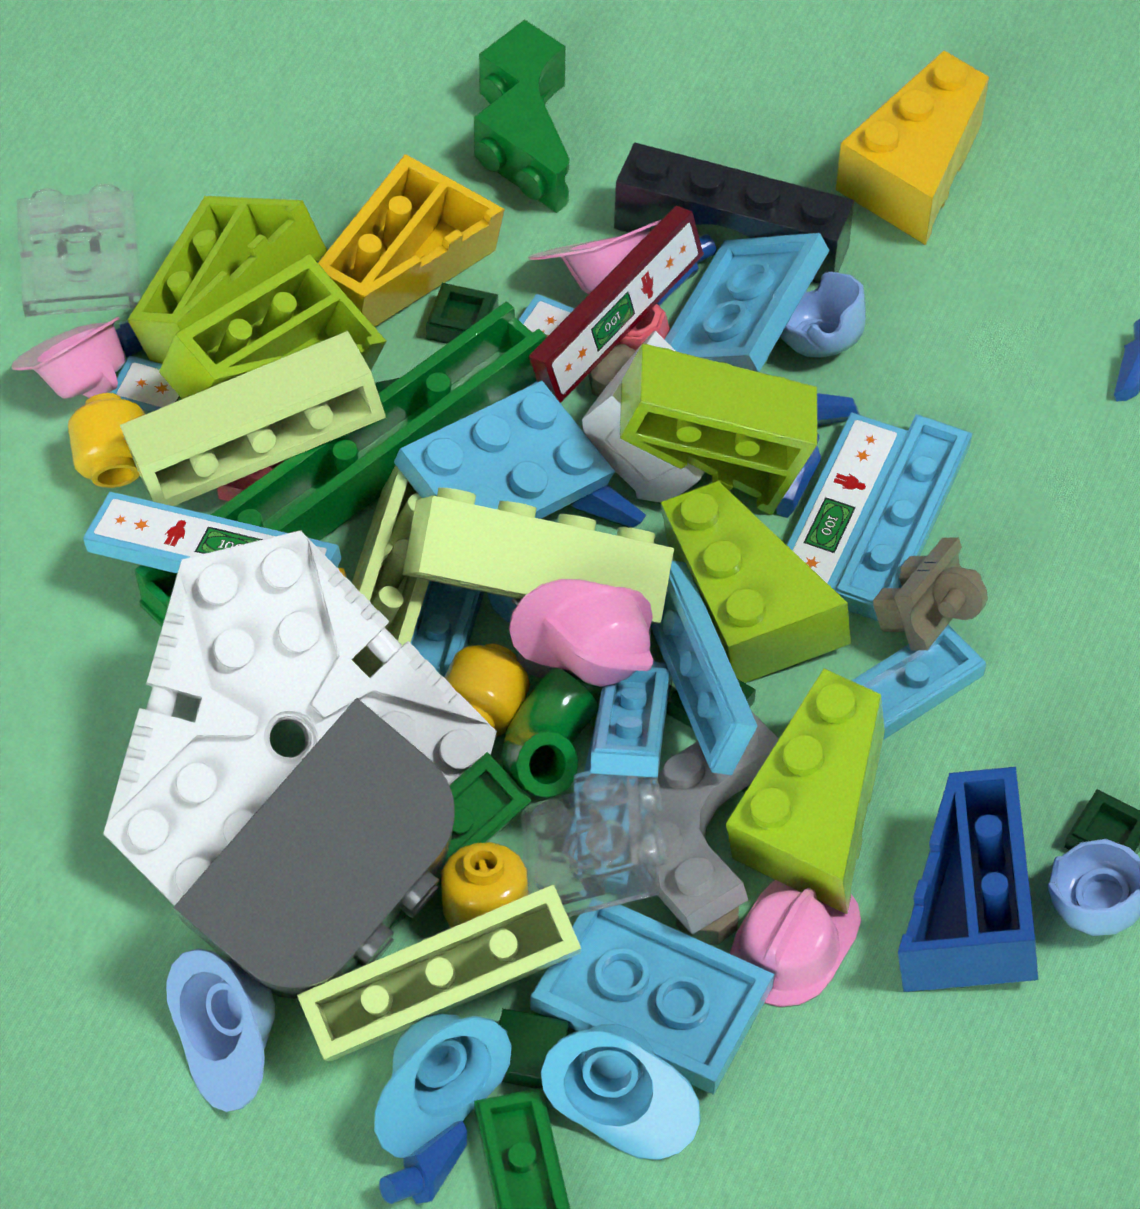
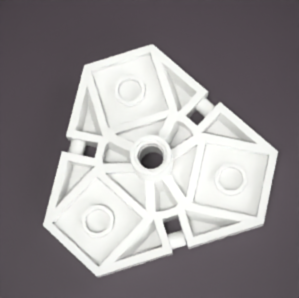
M302 531L182 559L146 682V685L152 686L146 710L140 708L138 710L103 835L173 906L176 905L356 698L361 700L435 763L449 785L486 752L491 755L497 731L425 660L409 641L403 645L399 643L385 628L389 623L386 617L355 588ZM365 646L384 663L370 678L351 660ZM178 694L200 700L194 722L172 717ZM291 721L299 725L303 730L305 746L298 756L292 758L283 757L274 751L270 743V732L276 723Z

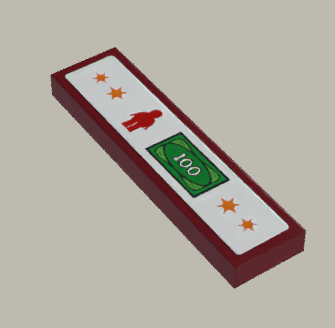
M675 206L529 355L537 382L542 380L560 403L704 255L692 211Z

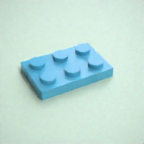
M811 233L724 240L664 340L676 352L760 372L829 252L821 234Z
M542 380L400 448L394 461L395 465L421 498L437 496L438 488L458 489L476 494L475 505L498 510L499 501L517 502L536 507L535 518L542 519L608 485L615 472Z
M593 892L572 926L580 944L581 953L547 968L530 997V1010L545 1017L569 1021V1028L577 1032L589 1030L601 1024H619L632 1028L648 1041L656 1056L672 1065L691 1085L714 1095L773 988L774 974Z

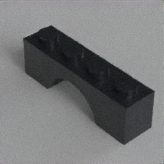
M634 142L616 180L614 229L628 233L662 220L675 206H679L692 211L696 225H719L738 231L749 238L820 233L829 252L812 282L819 284L824 273H839L849 248L854 200Z

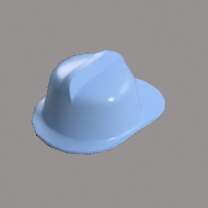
M200 948L184 952L171 965L166 987L167 1004L180 1035L191 1075L200 1094L211 1106L225 1112L243 1109L255 1098L263 1079L264 1049L275 1020V1001L271 989L254 980L232 961L224 960L216 952Z

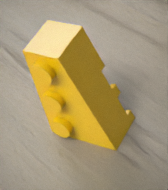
M945 50L941 52L841 142L836 190L926 245L939 210L944 207L949 196V190L957 171L960 172L982 125L989 76Z
M405 154L318 264L375 327L436 289L442 283L447 282L494 252L505 209Z

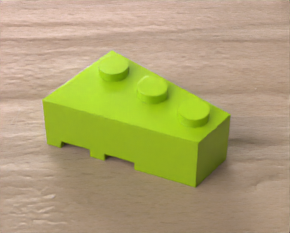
M204 196L128 318L130 326L150 361L163 364L176 333L310 254L318 262L325 255L327 249L303 200Z
M309 254L176 333L159 373L176 393L184 399L346 331L349 332L369 369L372 370L387 341Z
M642 343L622 379L620 439L681 470L688 463L712 475V483L719 481L729 491L734 486L757 498V508L772 515L817 446V387L792 381L784 377H776L732 366L728 363L716 362L676 352L668 348H660Z
M719 481L660 502L667 544L669 547L674 548L673 557L675 561L685 562L689 568L737 679L747 683L851 644L848 603Z
M823 668L726 822L732 859L799 892L811 888L815 890L818 901L845 914H848L856 861L859 859L863 841L862 832L868 803L870 804L885 733L881 694Z

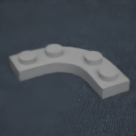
M753 712L752 714L758 726L732 775L712 773L697 741L666 761L658 777H655L648 787L638 808L634 832L635 845L645 876L658 897L692 935L748 901L743 882L707 844L706 827L715 811L722 804L752 783L779 740Z

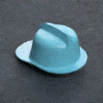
M441 1013L426 1016L413 1023L400 1036L394 1049L392 1077L382 1090L375 1110V1133L381 1147L397 1158H404L413 1154L453 1123L464 1120L474 1109V1100L487 1098L501 1083L510 1065L512 1046L506 1030L489 1018L472 1016L461 1019L454 1014L447 1015Z
M601 1024L589 1030H580L561 1038L546 1055L541 1069L543 1091L553 1107L615 1148L637 1158L660 1160L679 1154L693 1141L701 1119L699 1100L690 1082L672 1065L656 1056L648 1041L632 1028L619 1024Z

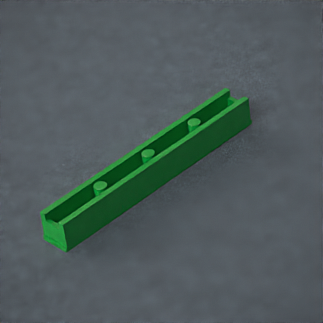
M507 301L378 393L386 418L288 458L210 515L285 533L302 531L307 538L320 541L380 497L385 483L396 466L394 461L400 448L535 383L537 379L529 355L547 338V335L539 328L534 332L529 330L515 318V308ZM140 565L134 569L141 596L139 601L140 607L162 627L177 573Z

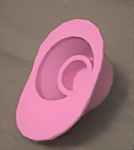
M661 220L622 236L554 248L530 255L528 259L541 260L561 257L580 288L587 294H590L650 232V228L657 225Z
M119 317L110 322L80 326L54 336L20 355L12 363V369L35 370L55 393L63 399L81 394L90 398L97 394L110 393L118 386L115 373L125 363V354L114 327V323L119 320Z
M558 579L542 584L521 599L512 612L509 625L512 644L525 659L545 666L570 670L586 683L600 687L614 685L629 678L636 671L651 670L653 665V657L649 650V629L653 619L651 604L639 591L580 579Z
M774 880L759 895L735 935L730 954L774 974L773 988L765 1000V1004L777 1007L801 1005L821 994L833 979L840 964L854 943L861 924L858 903L851 894L848 914H845L818 901L815 890L811 888L799 892Z

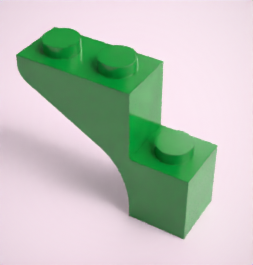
M524 19L479 54L480 94L484 96L490 105L474 117V157L489 171L499 173L518 186L528 198L538 200L558 213L569 202V189L565 182V176L569 172L570 160L545 104L565 86L566 46Z

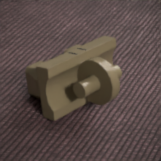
M959 537L942 538L928 556H909L901 566L899 579L902 587L883 588L873 599V606L881 630L883 632H905L911 650H928L953 618L961 620L973 619L986 605L988 600L987 589L980 574L976 570L962 568L959 564V553L962 548Z

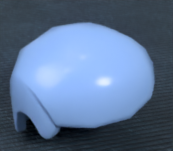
M837 272L824 273L821 276L818 287L813 291L805 292L780 338L793 350L806 357L821 358L848 350L858 342L864 332L866 302L863 284L852 275Z
M1108 839L1080 842L1064 855L1055 857L1053 861L1048 889L1054 908L1069 927L1091 936L1117 934L1131 927L1140 918V857L1129 847Z

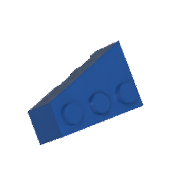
M1016 766L949 773L929 842L930 852L922 879L918 880L913 897L914 907L907 932L902 935L898 949L903 992L1039 980Z

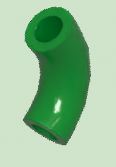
M553 667L519 706L506 730L501 759L505 772L523 791L531 795L552 797L560 795L571 786L577 775L579 764L577 753L572 743L598 713L599 704L596 699L570 674L560 668Z

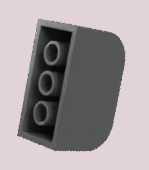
M356 698L173 908L184 924L227 961H232L254 980L271 989L272 994L284 998L299 999L298 994L351 972L358 963L365 966L377 961L394 941L392 938L394 932L389 929L402 912L406 913L411 919L414 918L437 891L438 887L436 884L439 880L434 875L442 866L448 854L455 816L454 800L448 781L435 763L361 700Z

